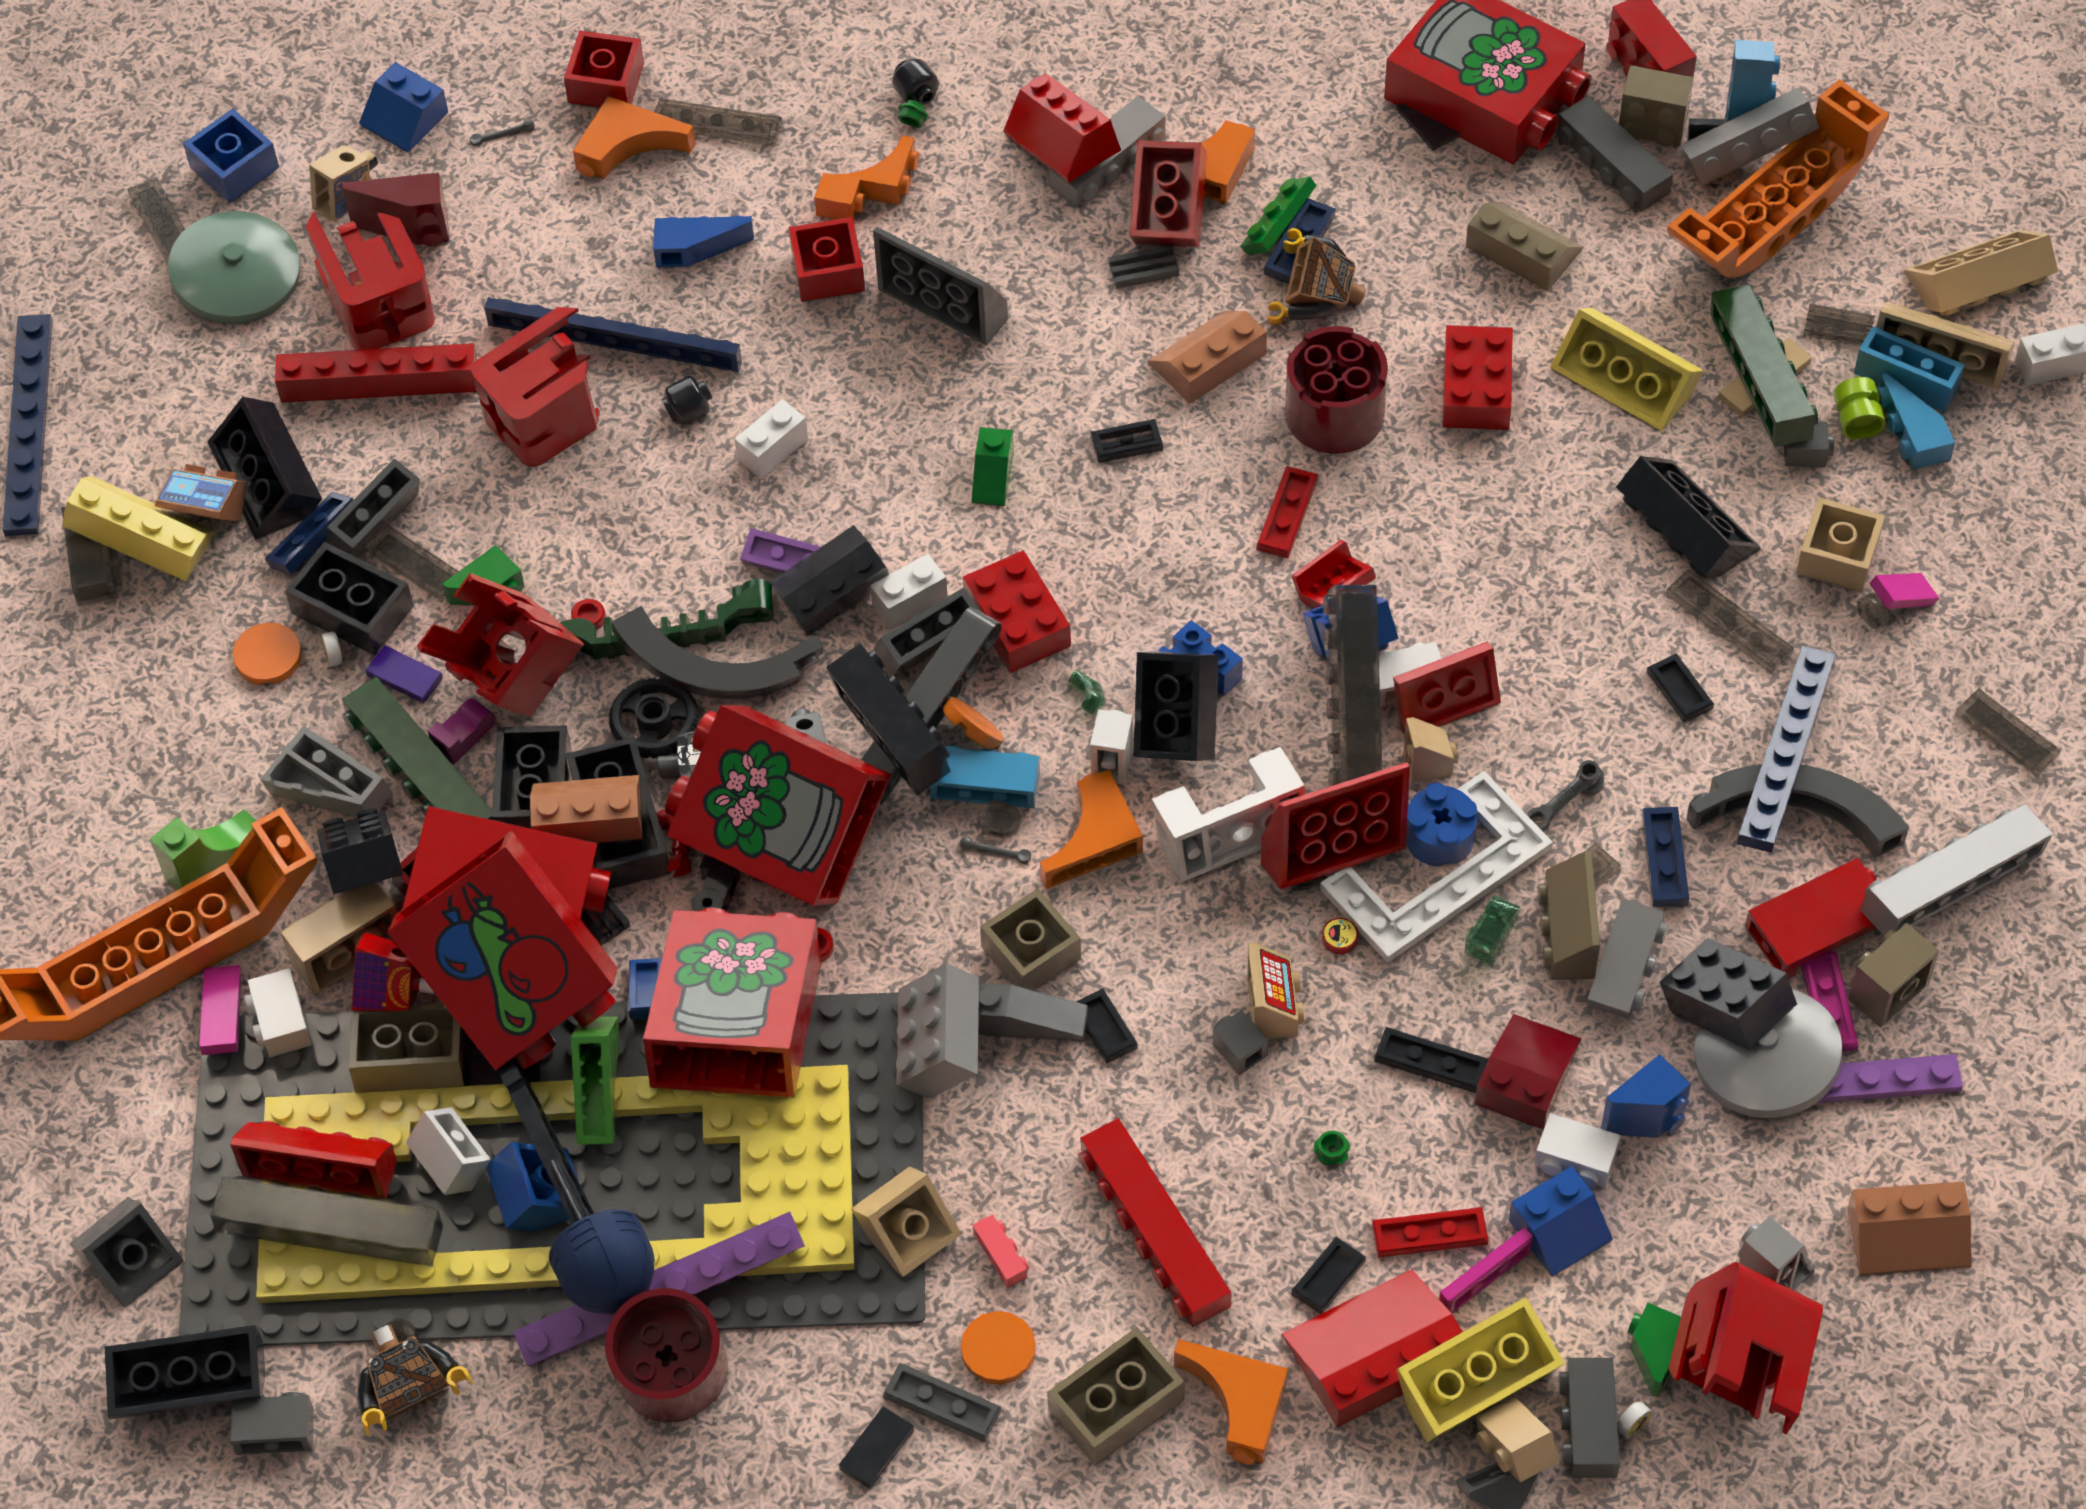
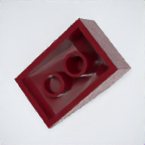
M439 172L342 183L350 222L354 221L358 229L387 236L378 218V213H384L400 218L412 244L436 246L440 242H449L448 212Z
M1513 1014L1491 1053L1477 1085L1475 1105L1544 1130L1582 1038Z

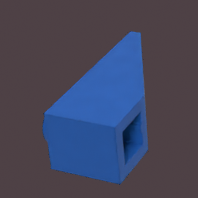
M752 216L655 218L653 251L656 267H689L754 240Z

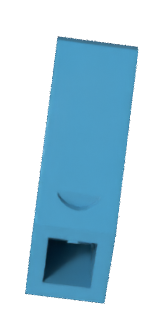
M1886 372L1881 373L1877 388L1880 398L1879 404L1886 410L1889 431L1892 434L1896 433L1899 439L1898 447L1902 459H1908L1912 470L1951 461L1955 441L1943 416Z

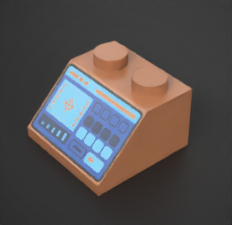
M186 464L185 470L172 469L155 501V507L216 519L240 521L247 482L236 480L238 473L217 470V475L213 476L205 474L206 467Z

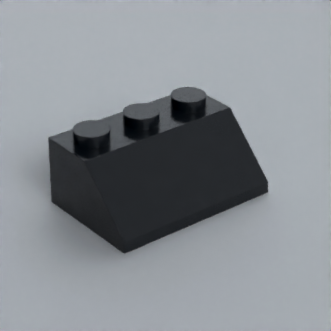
M853 525L770 583L808 636L870 595V585L890 575V573L868 540Z

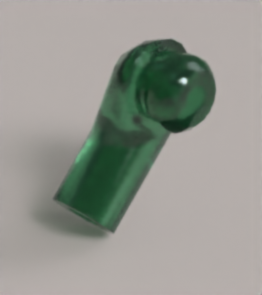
M1075 670L1071 674L1068 684L1084 693L1086 698L1082 702L1081 707L1086 712L1095 715L1098 713V709L1104 706L1106 702L1103 687L1096 680L1079 670Z

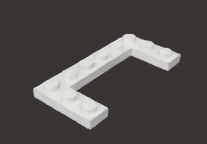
M1485 771L1459 787L1458 790L1465 793L1475 802L1478 820L1498 840L1404 906L1392 912L1351 867L1335 872L1320 883V891L1346 919L1356 925L1358 932L1387 963L1394 960L1552 849L1553 842Z

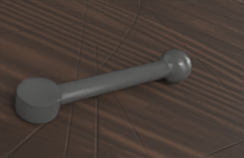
M527 119L521 125L486 135L473 134L470 137V143L478 146L484 141L523 130L531 132L535 124L532 120Z
M963 837L959 842L963 850H970L971 848L1015 858L1020 863H1028L1031 860V852L1026 849L1016 852L973 842L969 837Z

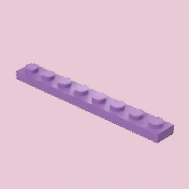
M787 1212L654 1270L649 1290L674 1288L695 1295L803 1248L805 1244L791 1212ZM573 1305L515 1330L513 1333L526 1365L531 1366L607 1333L609 1324L615 1314L592 1313L581 1309L577 1305Z

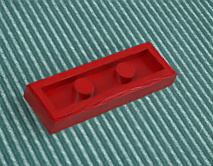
M1286 466L1258 539L1256 550L1289 559L1316 487L1318 474Z
M1482 1207L1372 1220L1378 1258L1488 1245L1489 1241Z

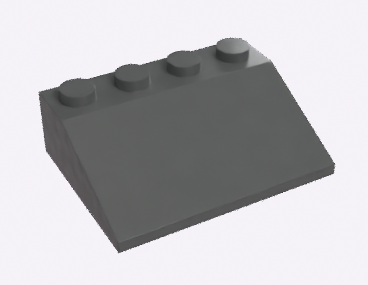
M879 227L873 230L878 290L987 346L1008 320L1007 300L987 282Z

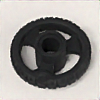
M662 678L642 679L628 685L626 689H623L616 696L609 712V726L615 741L630 738L621 724L623 712L636 714L640 736L635 740L640 757L648 759L649 757L655 759L658 756L675 754L678 751L677 737L680 734L695 731L699 724L697 703L689 690ZM650 693L668 694L677 700L669 705L663 696ZM682 719L686 721L683 728L675 736L666 741L658 742V740L666 737L671 732L672 720Z

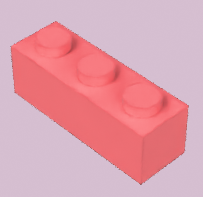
M992 1214L973 1224V1234L1005 1286L1009 1288L1027 1278L1029 1266L1023 1256L1019 1257L1016 1251L1018 1249L1013 1239H1008L1005 1235L1006 1229L1001 1220L997 1221Z

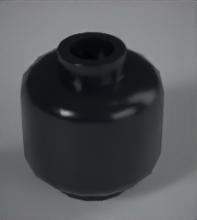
M906 59L895 68L892 84L905 103L908 100H914L925 105L934 99L939 87V80L925 61L921 59Z
M687 376L666 387L665 397L661 400L673 422L678 420L681 424L687 425L709 413L710 406L708 401L713 397L704 381L697 383L695 378Z

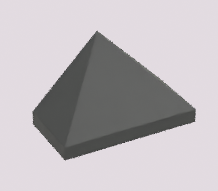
M1495 1463L1455 1481L1458 1488L1469 1499L1491 1509H1521L1538 1474L1519 1482L1509 1471L1503 1472L1498 1463Z

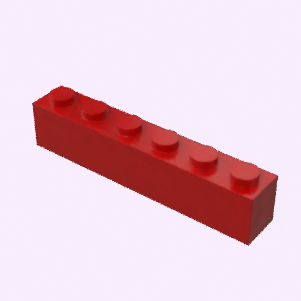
M474 343L276 354L275 384L281 403L477 392L471 368L478 359Z
M1117 1118L1080 1137L1081 1152L1078 1153V1158L1082 1167L1087 1173L1094 1172L1099 1180L1096 1182L1100 1195L1105 1202L1111 1200L1117 1208L1115 1216L1119 1225L1124 1231L1131 1230L1136 1238L1133 1243L1137 1253L1142 1260L1149 1259L1155 1269L1152 1270V1274L1156 1283L1162 1290L1168 1288L1172 1294L1171 1304L1177 1316L1181 1320L1187 1318L1191 1326L1194 1327L1230 1308L1231 1290L1121 1120Z

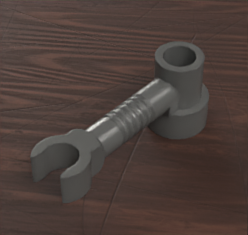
M1586 760L1582 762L1576 778L1565 789H1562L1548 803L1529 810L1527 816L1531 820L1537 816L1542 817L1544 821L1538 827L1544 832L1549 827V822L1554 818L1555 814L1580 792L1593 795L1603 789L1605 783L1603 771L1595 761ZM1587 774H1594L1593 776H1590V777L1585 776V775H1587Z

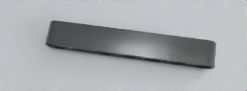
M969 607L962 614L905 696L908 702L913 700L925 716L923 720L929 728L931 726L937 728L945 716L942 709L951 697L957 698L1000 636L1002 624L973 607ZM873 742L861 760L892 774L880 801V805H882L902 776L877 744Z

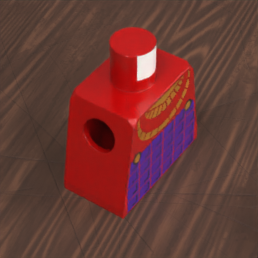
M369 933L363 934L355 948L351 1010L407 1011L414 1003L418 992L435 995L434 991L394 941Z

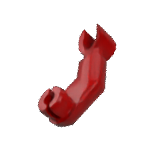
M665 810L657 813L661 828H670L674 817L667 814ZM673 839L672 852L674 854L669 859V864L667 865L668 872L675 871L673 878L686 875L691 870L688 858L690 846Z

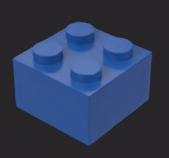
M233 108L183 143L190 168L229 203L279 168L273 143Z

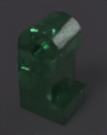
M1493 895L1483 915H1480L1475 926H1472L1467 934L1464 953L1494 966L1519 917L1521 906ZM1476 945L1479 946V947H1481V948H1483V949H1486V950H1488V951H1490V952H1489V953L1481 952L1480 950L1477 949Z

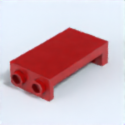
M1856 858L1748 910L1745 927L1774 968L1786 972L1788 979L1796 975L1798 966L1877 929L1859 910L1866 897L1864 892L1871 883L1877 880L1876 876L1870 868L1864 867L1859 858Z

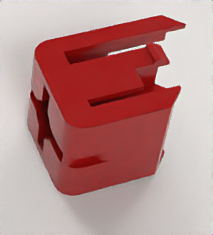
M313 211L305 227L309 243L316 255L314 263L317 275L355 350L379 349L424 332L433 326L435 316L424 266L400 218L378 213V218L400 262L393 261L381 235L363 241L354 221L337 227L340 237L357 269L348 273L353 285L351 287Z
M556 307L473 363L471 368L485 422L526 466L535 467L542 465L597 429L600 411L598 407L594 409L586 376L588 370L587 360L590 359V355H576L574 343L564 333L555 334L551 340L530 354L528 352V349L568 323L567 319L579 311L578 308Z
M469 573L454 594V597L474 604V608L457 631L433 623L417 645L419 652L446 661L445 667L449 673L459 681L463 679L472 681L479 687L476 693L494 705L532 717L584 644L525 594ZM506 634L525 640V652L517 663H515L514 659L515 650L501 640Z
M1733 1262L1698 1281L1688 1292L1669 1364V1371L1673 1379L1680 1381L1683 1378L1703 1388L1702 1393L1705 1395L1711 1392L1748 1410L1752 1418L1756 1420L1760 1417L1766 1388L1769 1390L1774 1388L1769 1413L1777 1412L1785 1416L1782 1433L1787 1435L1800 1415L1823 1307L1820 1303L1738 1262Z

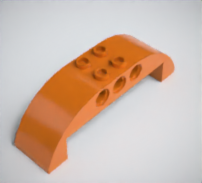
M1839 79L1818 97L1815 118L1820 127L1819 129L1786 145L1704 217L1689 207L1668 225L1667 232L1669 236L1724 277L1735 278L1752 272L1779 252L1838 198L1874 149L1889 120L1890 114Z

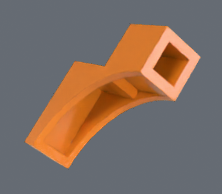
M902 135L895 149L885 159L865 170L848 174L823 173L814 196L816 216L830 219L853 217L854 221L857 212H863L865 199L899 205L902 195H908L910 191V171H916L919 164L920 153L915 151L914 137Z

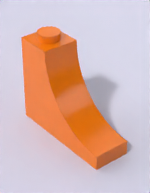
M608 96L573 150L576 170L586 177L596 176L605 179L618 164L643 152L668 149L691 153L696 145L693 125Z
M1225 120L1220 129L1209 139L1202 142L1207 151L1204 197L1227 204L1255 149V129L1244 124Z
M1110 770L1101 773H1090L1082 780L1077 781V798L1082 810L1081 820L1069 842L1054 855L1040 861V878L1046 889L1143 852V835Z
M1178 1339L1174 1351V1367L1192 1373L1206 1383L1216 1394L1224 1408L1229 1426L1226 1454L1232 1455V1458L1241 1464L1252 1465L1254 1461L1263 1464L1287 1385L1288 1368Z

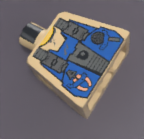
M343 145L309 164L312 208L336 223L348 212L342 183L370 180L369 171L378 165L376 156L369 150H365L360 154L349 146Z

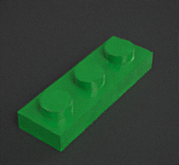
M1310 176L1298 179L1290 178L1280 186V193L1274 201L1264 208V214L1260 220L1247 231L1248 236L1240 245L1246 254L1254 255L1268 252L1316 188L1317 185Z

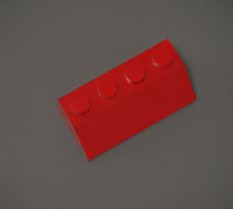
M1047 73L1035 77L1029 84L1020 88L1003 129L1004 134L1010 140L1068 183L1121 151L1111 119Z
M262 1121L261 1123L248 1122L232 1137L230 1143L244 1178L380 1199L387 1198L397 1162L392 1143H388L381 1138L370 1137L366 1140L353 1138L351 1135L343 1132H333L332 1134L320 1133L305 1126H300L296 1129L281 1127L272 1121Z

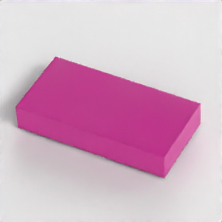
M1922 573L1876 575L1870 582V586L1887 609L1930 607L1940 599Z

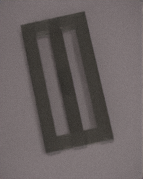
M1810 303L1803 335L1861 346L1874 324L1875 315ZM1812 324L1821 325V326H1826V327H1831L1832 329H1830V328H1825V327H1820V326H1814V325H1812ZM1844 330L1853 331V332H1858V333H1863L1864 335H1862V334H1857V333H1852V332H1846V331H1844Z

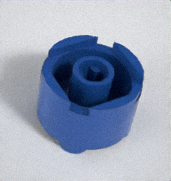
M1441 783L1429 784L1426 789L1417 793L1408 805L1406 843L1411 854L1419 861L1431 866L1455 864L1465 859L1470 854L1475 843L1477 826V806L1475 802L1462 791L1444 786Z

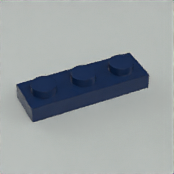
M1307 198L1265 264L1264 275L1289 284L1296 253L1286 252L1283 248V241L1295 242L1296 240L1287 238L1288 230L1296 228L1300 230L1302 237H1306V235L1323 237L1335 218L1336 208Z
M331 492L265 558L270 568L289 575L299 570L308 557L326 542L327 527L353 501V498Z
M1678 807L1643 808L1641 816L1652 907L1688 906L1689 891Z

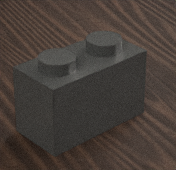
M287 1392L277 1397H265L262 1395V1398L232 1402L231 1444L236 1455L312 1451L314 1407L309 1395H303L299 1392Z

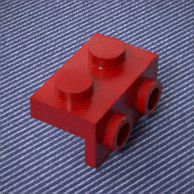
M1343 540L1336 542L1292 575L1299 599L1313 609L1325 604L1332 605L1340 602L1339 599L1361 591L1376 578L1373 567L1352 557L1347 542Z

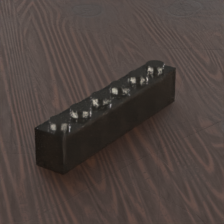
M1334 585L1328 590V594L1324 595L1323 599L1324 615H1329V629H1326L1324 634L1325 649L1330 650V664H1327L1325 669L1326 684L1331 685V698L1327 699L1326 704L1327 718L1332 720V733L1328 734L1327 739L1328 753L1333 754V768L1329 769L1328 774L1329 787L1382 770L1377 585Z
M222 1176L210 1214L217 1233L432 1267L444 1227L439 1210H435L426 1204L408 1206L388 1198H380L376 1201L363 1199L361 1196L349 1192L338 1195L327 1193L325 1190L317 1187H308L306 1189L293 1188L279 1181H273L270 1184L255 1182L246 1176H236L235 1178Z

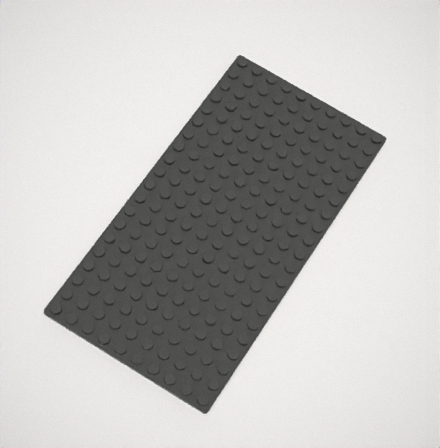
M898 992L815 995L801 1067L848 1065L853 1207L909 1166L924 1173L923 1096L896 1085ZM615 1002L600 1016H618L620 1053L615 1078L648 1076L643 1041L648 1018L630 1020L629 1002ZM352 1012L303 1013L312 1045L274 1057H269L265 1045L258 1046L253 1030V1025L259 1024L257 1015H240L238 1052L201 1055L179 1336L256 1325L263 1340V1346L373 1342L370 1334L391 1324L398 1341H405L413 1336L417 1340L515 1337L513 1331L575 1305L564 1293L561 1286L258 1303L256 1291L261 1180L244 1178L230 1146L231 1139L248 1122L261 1123L264 1121L265 1097L355 1092L349 1071ZM570 1016L549 1031L556 1039L557 1044L541 1059V1082L573 1080L571 1035L578 1025L573 1016ZM467 1034L465 1086H467V1055L482 1054ZM703 1112L614 1117L615 1141L613 1144L577 1145L575 1119L549 1121L561 1147L567 1148L579 1183L593 1212L617 1209L633 1213L639 1219L649 1241L704 1238V1204L741 1202L740 1143L704 1145ZM523 1122L465 1125L491 1160L510 1142L533 1144ZM413 1152L411 1154V1161L396 1162L387 1198H374L373 1223L408 1221L410 1227L409 1255L551 1247L557 1237L572 1225L571 1221L567 1220L537 1231L507 1229L486 1168L471 1191L444 1195ZM853 1213L855 1270L736 1276L693 1296L701 1300L711 1311L719 1330L920 1323L926 1317L925 1262L906 1276H900L868 1239Z

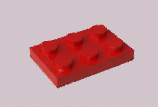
M1488 641L1393 677L1400 726L1404 736L1406 718L1414 717L1440 727L1501 703L1494 648Z

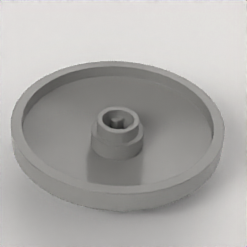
M1793 990L1797 1005L1749 1050L1699 1027L1695 1038L1694 1054L1697 1072L1706 1090L1725 1107L1737 1113L1758 1118H1778L1793 1115L1820 1101L1836 1082L1842 1065L1840 1031L1834 1018L1823 1005L1812 997Z

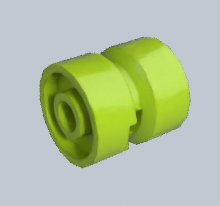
M1854 377L1837 385L1833 396L1836 408L1840 412L1839 421L1844 436L1848 439L1872 438L1881 433L1885 428L1886 422L1882 407L1879 404L1880 398L1874 380L1868 377Z

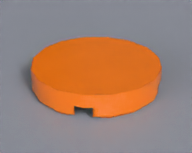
M266 622L254 625L244 631L235 642L232 654L236 670L239 674L253 684L263 685V683L270 682L272 684L280 683L292 676L300 666L302 651L299 638L292 629L280 623Z
M951 697L943 706V712L950 722L954 725L960 724L965 729L966 736L986 749L995 750L996 748L997 750L1005 740L1002 733L987 718L965 702Z
M994 1311L982 1314L970 1322L963 1333L961 1354L964 1365L969 1372L971 1371L973 1375L977 1376V1379L985 1383L1002 1385L1014 1382L1022 1377V1374L1034 1362L1036 1342L1033 1331L1024 1319L1013 1313Z

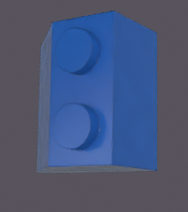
M394 62L374 82L359 124L408 153L448 113L444 89Z
M1659 1054L1606 1097L1601 1129L1621 1136L1658 1138L1666 1131L1669 1133L1675 1132L1686 1119L1684 1114L1689 1103L1688 1096L1691 1083Z
M510 1142L488 1163L486 1170L507 1229L537 1231L570 1220L534 1144ZM562 1148L577 1177L568 1149Z
M1573 1166L1511 1202L1509 1222L1517 1232L1525 1227L1533 1235L1531 1250L1551 1277L1613 1240L1594 1193Z

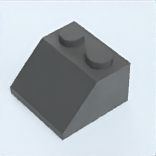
M129 1197L70 1243L86 1267L124 1307L183 1261L144 1206Z

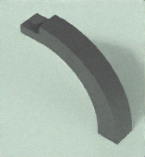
M642 605L611 622V630L620 644L643 668L658 678L685 687L690 693L711 698H749L789 687L799 682L800 673L797 668L801 667L802 670H805L820 661L819 656L823 652V645L818 636L815 635L793 648L768 659L750 663H723L696 656L671 642L652 623Z
M1762 764L1733 769L1712 777L1709 793H1700L1689 802L1686 819L1692 828L1696 829L1723 815L1747 808ZM1801 764L1788 805L1818 812L1842 824L1867 846L1874 857L1905 843L1909 825L1885 800L1870 789L1845 776Z

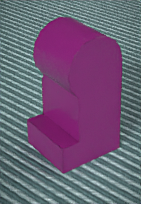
M470 698L444 723H435L428 730V735L449 762L454 765L494 726L496 716L476 699Z

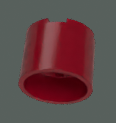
M1329 326L1311 331L1304 335V340L1294 348L1292 353H1289L1287 359L1285 418L1288 428L1302 444L1319 452L1341 454L1358 450L1369 444L1378 435L1384 423L1388 375L1387 358L1383 349L1376 341L1372 342L1366 337L1354 333V328Z
M674 1288L647 1290L625 1302L615 1313L609 1324L605 1339L607 1362L619 1392L638 1414L659 1422L683 1421L701 1412L719 1397L727 1377V1355L714 1316L707 1306L695 1296ZM669 1355H674L675 1361H670L669 1367H664L662 1361H667Z

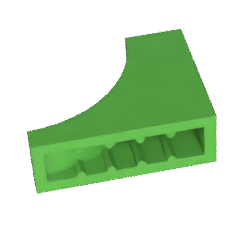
M243 809L234 817L217 826L195 830L190 829L176 817L150 838L165 880L175 890H178L224 865L251 831V823L257 820Z
M618 1016L599 1017L584 1027L578 1024L571 1035L577 1145L613 1144L615 1141V1077L620 1053Z

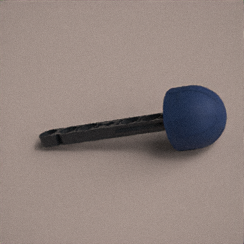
M513 1057L497 1070L509 1091L510 1097L572 1223L557 1237L551 1246L549 1262L564 1293L575 1305L592 1313L615 1314L630 1298L649 1290L655 1262L652 1246L639 1219L633 1213L617 1209L593 1212L526 1073Z

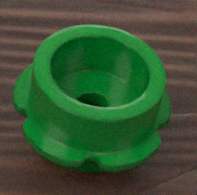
M908 100L907 103L898 106L900 111L898 120L903 124L920 128L923 121L927 120L928 114L925 111L924 105L917 101Z
M1326 1131L1314 1143V1152L1318 1154V1160L1324 1165L1330 1166L1332 1163L1340 1165L1348 1158L1347 1152L1350 1150V1144L1345 1136L1338 1131ZM1334 1147L1335 1151L1330 1152L1329 1148Z

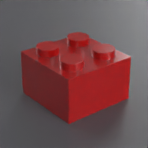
M579 30L564 76L568 103L601 108L609 96L632 104L644 66L641 39Z
M853 217L788 227L801 302L865 292L863 264Z

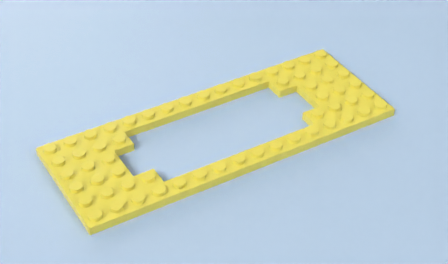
M848 1065L801 1067L795 1097L650 1088L648 1076L615 1078L614 1117L703 1112L704 1145L740 1143L741 1202L704 1204V1238L650 1241L655 1259L654 1270L787 1212H791L805 1247L738 1276L855 1270L853 1212L851 1210L853 1207ZM573 1080L530 1082L549 1121L575 1119ZM505 1084L265 1097L264 1121H272L281 1127L294 1129L305 1126L317 1132L327 1134L343 1132L351 1135L353 1138L366 1140L370 1137L381 1138L388 1143H392L397 1162L411 1161L412 1150L406 1144V1141L412 1133V1128H415L424 1111L452 1107L465 1125L522 1122ZM261 1180L256 1291L258 1303L561 1286L549 1262L551 1247L409 1255L410 1227L408 1221L373 1223L374 1197Z

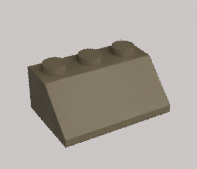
M1501 202L1485 203L1467 226V248L1547 291L1583 249L1582 245Z
M1584 851L1547 869L1544 884H1538V904L1545 905L1546 915H1541L1540 917L1541 936H1548V946H1543L1544 968L1551 969V980L1595 978L1600 938L1592 851Z

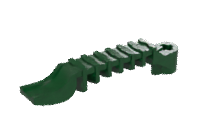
M764 579L746 581L742 585L732 588V599L724 604L717 605L716 619L708 620L706 611L698 610L697 622L690 623L687 614L681 613L678 619L679 625L671 626L668 617H661L658 630L671 642L683 648L697 643H701V645L709 644L710 641L719 640L720 642H725L726 636L740 624L769 622L773 619L772 585ZM611 617L604 618V637L597 638L595 626L586 619L576 618L560 622L583 642L584 645L580 652L589 655L593 659H615L616 656H631L612 632L611 622L613 620Z

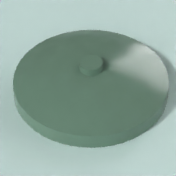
M228 211L204 217L186 228L172 246L168 270L170 283L176 297L191 312L213 322L242 324L257 321L270 315L290 298L299 280L300 259L295 242L279 224L255 213Z

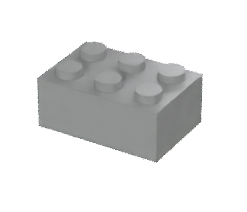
M946 963L899 988L897 999L896 1085L928 1098L934 1097L977 1075L979 977Z

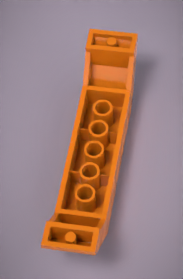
M280 807L251 823V831L224 865L37 968L0 969V1040L78 1041L204 971V968L215 965L267 936L318 862L316 856L284 808Z

